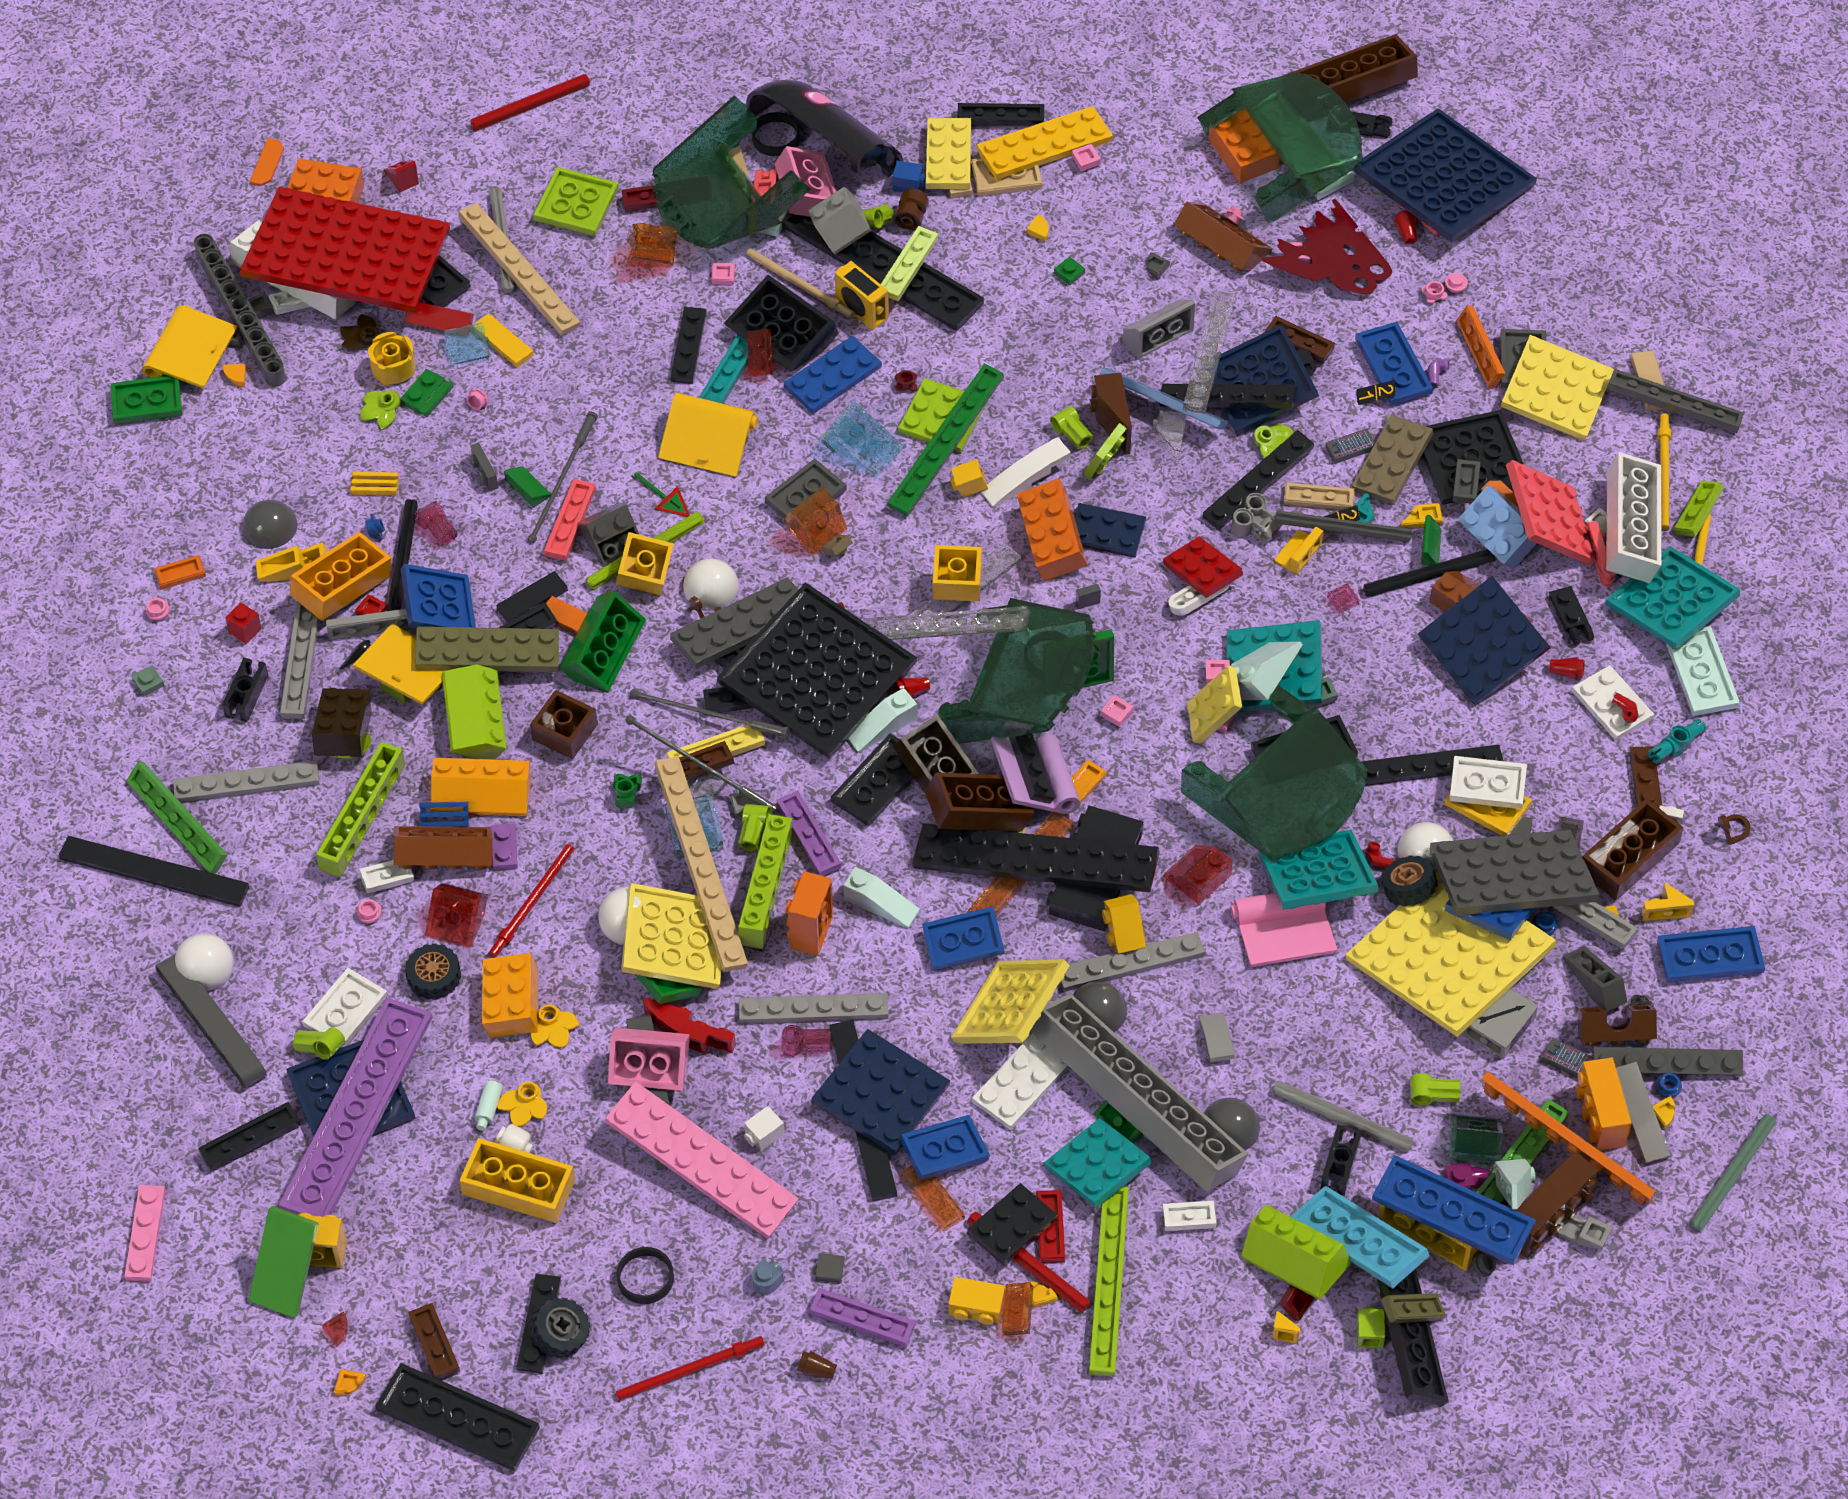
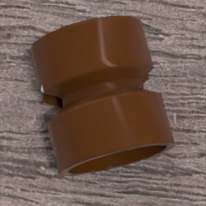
M917 189L904 190L893 217L895 224L902 229L915 231L918 226H921L929 204L927 195Z

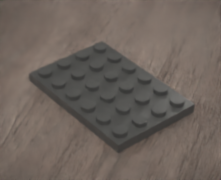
M1571 830L1430 843V853L1456 915L1598 902L1600 894L1582 858Z

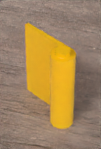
M187 305L177 306L145 361L142 372L148 378L162 377L166 374L204 389L238 326L194 310Z
M675 393L658 458L737 477L747 435L752 430H756L759 417L752 410Z
M394 624L390 625L353 664V668L421 705L443 684L442 673L447 671L416 670V636Z

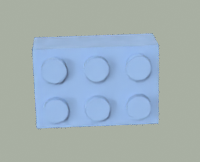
M1490 485L1485 487L1458 518V521L1504 565L1513 569L1537 544L1528 540L1519 509L1499 489Z

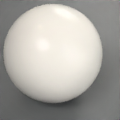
M708 558L700 560L690 567L684 578L683 591L688 601L691 597L695 596L702 603V609L716 610L717 607L721 606L723 608L729 605L736 598L739 591V581L733 568L726 562Z
M1421 822L1410 826L1404 831L1399 839L1397 852L1399 858L1408 856L1427 858L1429 862L1431 861L1436 873L1438 870L1429 850L1430 843L1454 840L1450 833L1442 826L1432 822Z
M629 887L618 888L610 892L602 901L598 913L601 930L608 939L619 945L624 944ZM634 896V907H639L641 900Z
M200 933L190 936L181 943L175 954V964L178 971L184 977L200 981L206 991H212L228 981L233 971L234 958L230 947L223 939L213 934Z

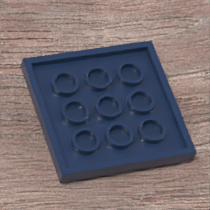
M1282 324L1201 363L1210 384L1295 385L1296 396L1293 409L1319 397L1316 387ZM1223 408L1237 436L1292 410L1277 408Z
M1493 576L1418 633L1420 639L1474 706L1481 703L1550 649L1549 644Z
M867 1029L814 1094L811 1103L895 1156L902 1147L900 1142L901 1134L914 1131L948 1088L951 1080Z
M364 1040L340 1048L327 1060L316 1057L286 1069L313 1137ZM401 1081L373 1135L416 1119Z

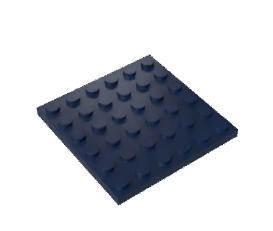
M1439 108L1354 163L1352 168L1353 172L1450 242H1453L1533 187L1537 180L1535 176Z

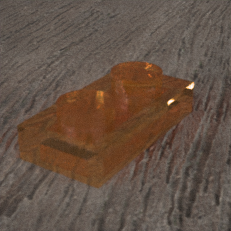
M1030 1282L1006 1284L1002 1332L1005 1336L1030 1334L1033 1285Z

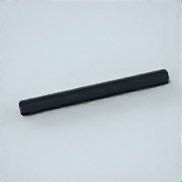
M407 499L404 504L387 611L401 609L404 593L401 568L404 564L409 563L418 508L415 499Z
M1488 549L1366 583L1363 585V591L1366 597L1374 596L1441 577L1445 572L1462 571L1494 561L1495 556Z

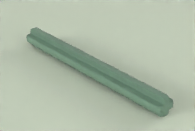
M1765 1114L1691 1220L1690 1227L1692 1229H1695L1697 1232H1701L1774 1127L1776 1122L1774 1117Z

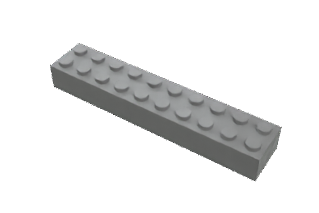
M1071 993L1044 1007L1040 1018L1035 1022L1030 1031L1086 1081L1091 1088L1120 1112L1126 1120L1131 1122L1146 1138L1176 1163L1181 1170L1187 1173L1200 1187L1208 1192L1238 1175L1248 1153Z

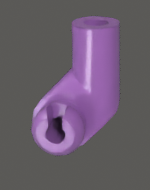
M1437 358L1429 365L1428 380L1432 386H1439V374L1442 371L1449 370L1450 363L1448 359Z

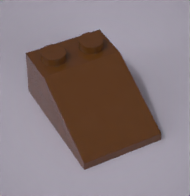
M1122 374L1094 375V385H1090L1091 413L1095 412L1096 421L1109 436L1119 423L1127 428L1122 435L1125 440L1120 445V448L1125 454H1130L1132 425Z

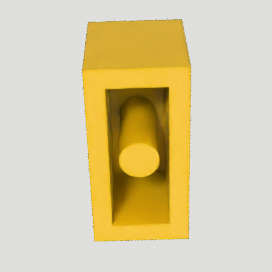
M1130 894L1104 901L1105 910H1102V916L1105 924H1108L1109 932L1106 933L1109 947H1113L1118 954L1146 947L1138 900Z
M954 1277L949 1300V1315L962 1321L967 1319L978 1320L984 1325L999 1324L1005 1299V1286Z

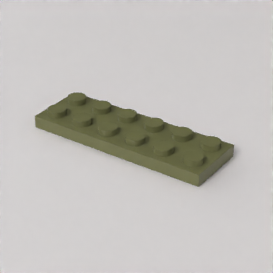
M417 626L416 670H452L478 664L497 671L558 672L559 629Z

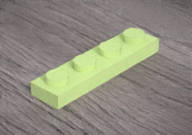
M920 226L917 227L881 283L888 290L889 298L896 301L900 300L936 244L938 233Z

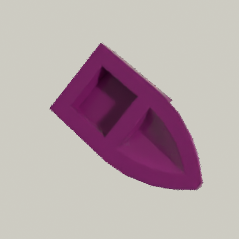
M1470 1163L1446 1165L1444 1168L1446 1179L1470 1190L1480 1188L1492 1173V1171L1485 1168L1471 1167Z

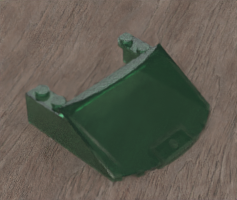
M1295 72L1232 88L1233 94L1197 117L1204 133L1208 137L1209 128L1217 126L1238 111L1245 109L1286 166L1287 172L1279 174L1276 179L1258 188L1255 196L1256 202L1269 224L1362 164V139L1358 124L1351 110L1334 90L1319 80L1305 74Z
M736 96L730 98L653 168L652 176L655 177V186H652L653 193L656 194V206L663 220L678 236L691 244L703 248L713 249L781 224L782 222L779 217L811 190L802 179L790 170L763 195L759 193L729 152L732 148L738 147L741 140L748 134L753 133L757 128L756 116Z
M1010 598L1008 605L980 609L976 615V622L981 627L989 626L996 635L970 701L965 699L960 703L954 704L945 702L939 707L937 714L958 744L991 740L993 736L1005 738L1048 732L1055 725L1052 721L1060 712L1065 714L1069 709L1066 704L1072 695L1077 696L1090 671L1095 653L1093 638H1096V632L1092 626L1094 623L1092 617L1089 614Z
M1279 685L1270 694V703L1274 706L1275 712L1293 724L1229 782L1223 776L1216 774L1202 761L1188 764L1182 769L1181 793L1271 860L1281 859V855L1289 853L1299 854L1302 852V849L1312 844L1314 846L1320 844L1339 830L1353 814L1358 801L1362 798L1368 772L1366 767L1315 705L1312 708L1308 707Z

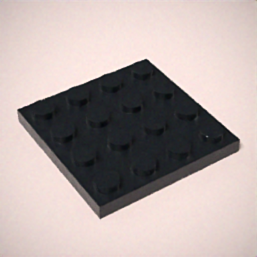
M1502 410L1426 426L1433 429V436L1422 456L1442 505L1454 503L1453 492L1457 459L1480 462L1477 497L1481 493L1482 487L1488 481H1502L1509 489L1513 490L1506 464L1512 460L1520 464L1524 463Z

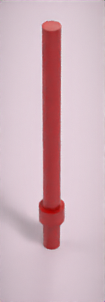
M566 844L508 926L502 928L499 932L497 941L488 952L491 957H497L505 945H509L513 940L515 931L575 850L571 844Z
M759 1336L743 1343L738 1341L731 1344L732 1347L617 1390L615 1391L617 1398L620 1401L733 1357L738 1359L746 1356V1352L765 1346L763 1337Z

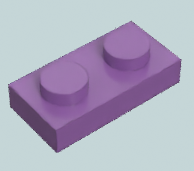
M516 824L491 825L493 870L518 869Z

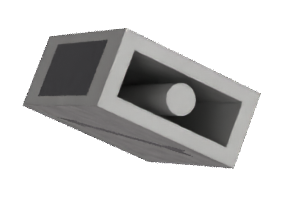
M1510 988L1462 1034L1504 1059L1536 1018L1538 1005L1532 999L1523 997Z

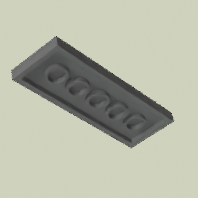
M787 577L671 632L670 640L694 668L698 669L747 645L799 589Z

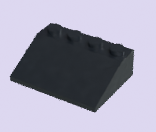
M767 275L724 322L725 326L790 372L825 350L839 334L832 319L770 275Z

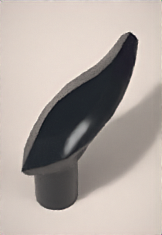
M370 640L361 642L339 667L340 670L360 658L371 646Z

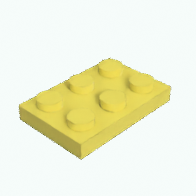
M1227 666L1187 702L1193 742L1203 743L1242 708L1235 667Z

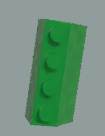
M615 591L598 595L559 669L574 682L609 692L646 619Z

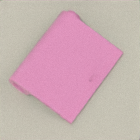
M1275 893L1235 899L1234 905H1230L1231 916L1233 920L1237 919L1250 967L1337 953V947L1325 912L1326 903L1282 910Z

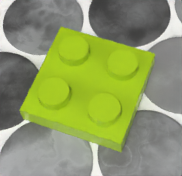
M1120 423L1117 425L1084 471L1083 475L1091 479L1095 473L1099 475L1108 461L1112 459L1125 440L1122 435L1127 429Z

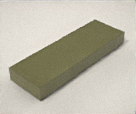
M1437 1293L1388 1295L1381 1299L1390 1323L1440 1321L1446 1317Z

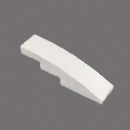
M1057 437L1007 468L988 483V489L981 491V493L994 508L1017 496V493L1032 488V483L1049 475L1052 467L1069 459L1071 452Z

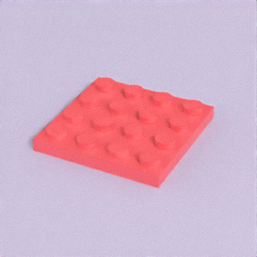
M1514 460L1506 464L1528 540L1584 564L1591 565L1596 561L1593 552L1594 548L1587 535L1588 529L1584 523L1582 509L1578 504L1577 493L1574 487Z

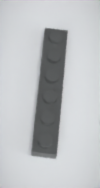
M1617 369L1613 370L1607 390L1736 434L1744 412Z
M1592 1047V1060L1613 1057L1616 1068L1637 1062L1641 1074L1743 1075V1050Z

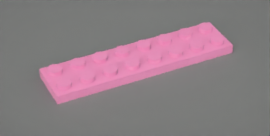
M636 1081L605 1118V1123L767 1239H769L798 1202L799 1198Z

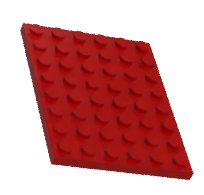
M278 187L242 264L240 276L415 313L449 233L450 223Z

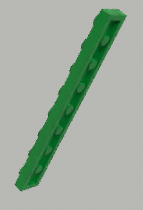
M985 363L983 364L888 501V507L907 517L909 516L1003 380V372Z

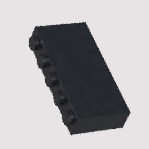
M1088 805L1086 813H1081L1077 826L1080 828L1078 833L1074 832L1071 838L1139 845L1143 835L1144 821ZM1054 883L1056 886L1054 892H1049L1046 905H1049V915L1105 932L1107 924H1105L1102 916V910H1105L1104 901L1118 898L1121 890Z

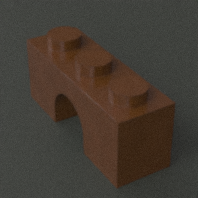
M1653 1005L1627 1006L1626 1020L1618 1026H1611L1607 1023V1012L1603 1007L1577 1008L1578 1038L1587 1046H1598L1600 1042L1610 1041V1044L1622 1045L1628 1040H1635V1043L1645 1044L1649 1043L1650 1039H1657V1010Z

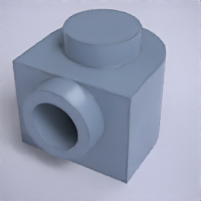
M762 1259L753 1269L752 1283L757 1293L761 1295L772 1294L784 1282L783 1269L776 1261L771 1260L767 1262L765 1259Z

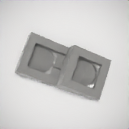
M1224 1012L1199 1016L1200 1027L1205 1038V1048L1210 1062L1234 1059V1049Z
M1575 1215L1571 1221L1564 1219L1560 1223L1562 1228L1557 1235L1581 1246L1603 1249L1613 1226L1590 1216L1588 1220H1585Z

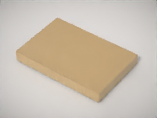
M982 158L971 159L978 197L1043 189L1038 165H1035L1034 168L1024 169L1022 172L995 180Z

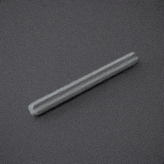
M499 187L491 188L490 197L493 221L508 238L502 190ZM499 265L502 291L504 294L513 293L514 282Z
M1277 1081L1273 1087L1274 1095L1352 1129L1362 1130V1133L1400 1150L1409 1152L1413 1145V1139L1287 1083Z

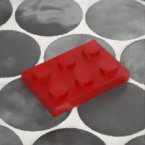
M1200 536L1163 558V563L1169 570L1206 598L1243 576L1240 566Z

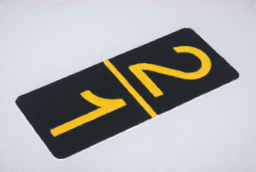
M1392 380L1357 389L1358 405L1396 396L1395 381Z
M1357 505L1324 516L1350 521L1360 520Z

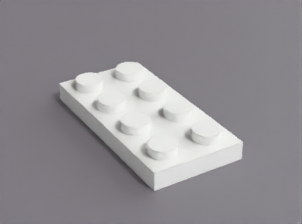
M1032 1033L972 1097V1103L1009 1130H1012L1065 1073L1069 1066Z

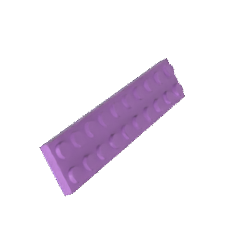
M386 997L279 1203L280 1209L296 1215L300 1213H308L312 1216L320 1217L332 1215L433 1018L431 1012Z

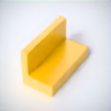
M1315 527L1310 534L1297 530L1277 555L1275 563L1298 575L1322 544L1323 530Z

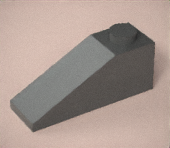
M1585 946L1563 956L1591 999L1597 1005L1603 1007L1606 1012L1627 1003L1623 977Z

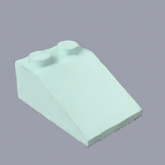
M1269 642L1232 663L1231 667L1236 668L1241 700H1268L1303 644L1301 642Z

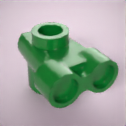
M616 774L614 776L613 788L615 789L616 807L632 808L636 793L642 786V777L640 775L633 774L628 777L624 774Z

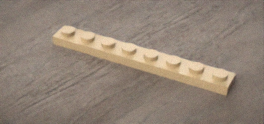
M478 203L459 211L458 217L561 336L580 326V321Z

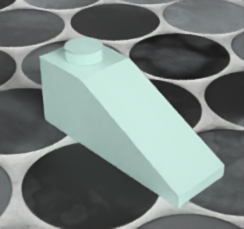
M902 688L879 703L847 740L858 753L866 750L886 738L889 733L893 734L917 720V703Z
M857 867L853 869L843 885L844 900L909 929L920 911V908L877 876Z
M1526 1159L1495 1161L1496 1186L1510 1207L1518 1209L1532 1191L1531 1182H1535L1534 1167H1531Z

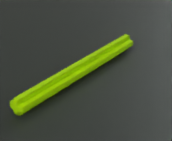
M695 512L653 538L672 543L703 524L704 518L699 512ZM622 557L588 576L586 583L589 588L595 589L617 576Z

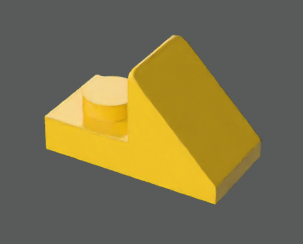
M1664 883L1661 893L1662 899L1654 898L1644 901L1641 911L1643 921L1691 917L1694 901L1669 884Z

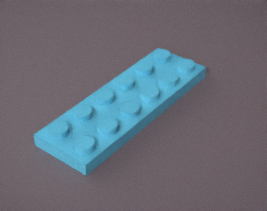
M1324 1186L1290 1216L1344 1244L1352 1263L1391 1288L1399 1284L1430 1256L1427 1248L1327 1186Z

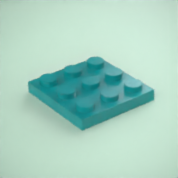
M1101 1118L1097 1119L1044 1162L1045 1168L1095 1209L1152 1164L1150 1156Z

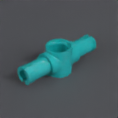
M1698 718L1687 726H1673L1668 736L1663 738L1659 745L1648 751V757L1650 759L1656 757L1653 762L1659 763L1668 755L1677 757L1682 755L1685 748L1693 742L1694 738L1706 731L1705 723H1701L1702 720Z

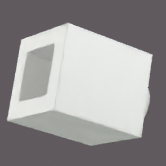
M769 1106L744 1123V1137L752 1147L756 1146L760 1151L785 1134L783 1121Z

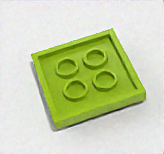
M557 167L533 214L534 221L596 237L619 189V183Z
M924 378L898 427V433L929 443L965 391ZM985 406L958 443L954 452L962 453Z

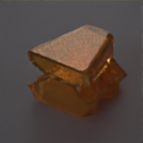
M646 223L632 224L628 230L626 240L632 249L625 266L671 268L674 264L677 228L666 225L653 226Z

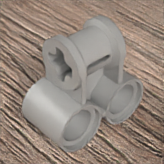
M1252 493L1247 496L1244 508L1237 509L1234 512L1230 530L1236 537L1243 538L1252 534L1264 543H1268L1272 539V534L1275 530L1280 529L1282 524H1276V514L1265 509V497L1259 493Z

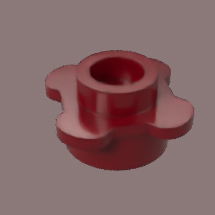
M909 370L897 373L895 375V380L897 381L895 385L896 391H916L917 384H915L917 375Z

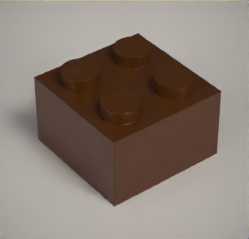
M555 690L530 724L532 740L574 759L598 725L596 709Z

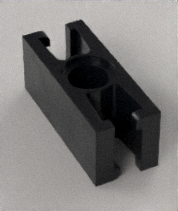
M243 657L222 704L225 717L234 719L235 714L232 712L236 704L240 703L242 706L238 705L236 711H239L241 721L248 722L268 678L265 662L259 661V668L255 675L251 677L249 674L251 675L253 672L251 667L252 660Z
M1337 1124L1322 1175L1320 1189L1324 1186L1331 1188V1186H1328L1330 1174L1334 1173L1344 1177L1343 1179H1338L1337 1185H1339L1338 1194L1345 1196L1360 1145L1362 1130L1355 1129L1354 1136L1350 1140L1352 1146L1339 1144V1141H1342L1343 1132L1346 1133L1347 1127ZM1342 1158V1159H1345L1346 1161H1345V1162H1339V1161H1337L1336 1159Z

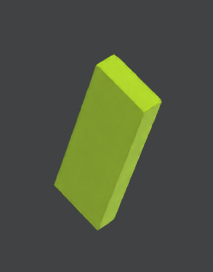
M1701 480L1673 528L1676 535L1697 536L1724 489L1722 482Z

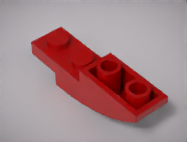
M644 998V1013L651 1015L652 1023L660 1031L690 1034L689 1048L705 1055L709 1046L733 1053L736 1046L735 1033L726 1028L718 1029L708 1026L702 1021H692V1011L683 1006H672L666 1003L659 1004L655 999Z

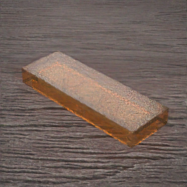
M912 1165L901 1171L903 1180L943 1231L948 1230L965 1219L963 1211L935 1176L920 1181Z

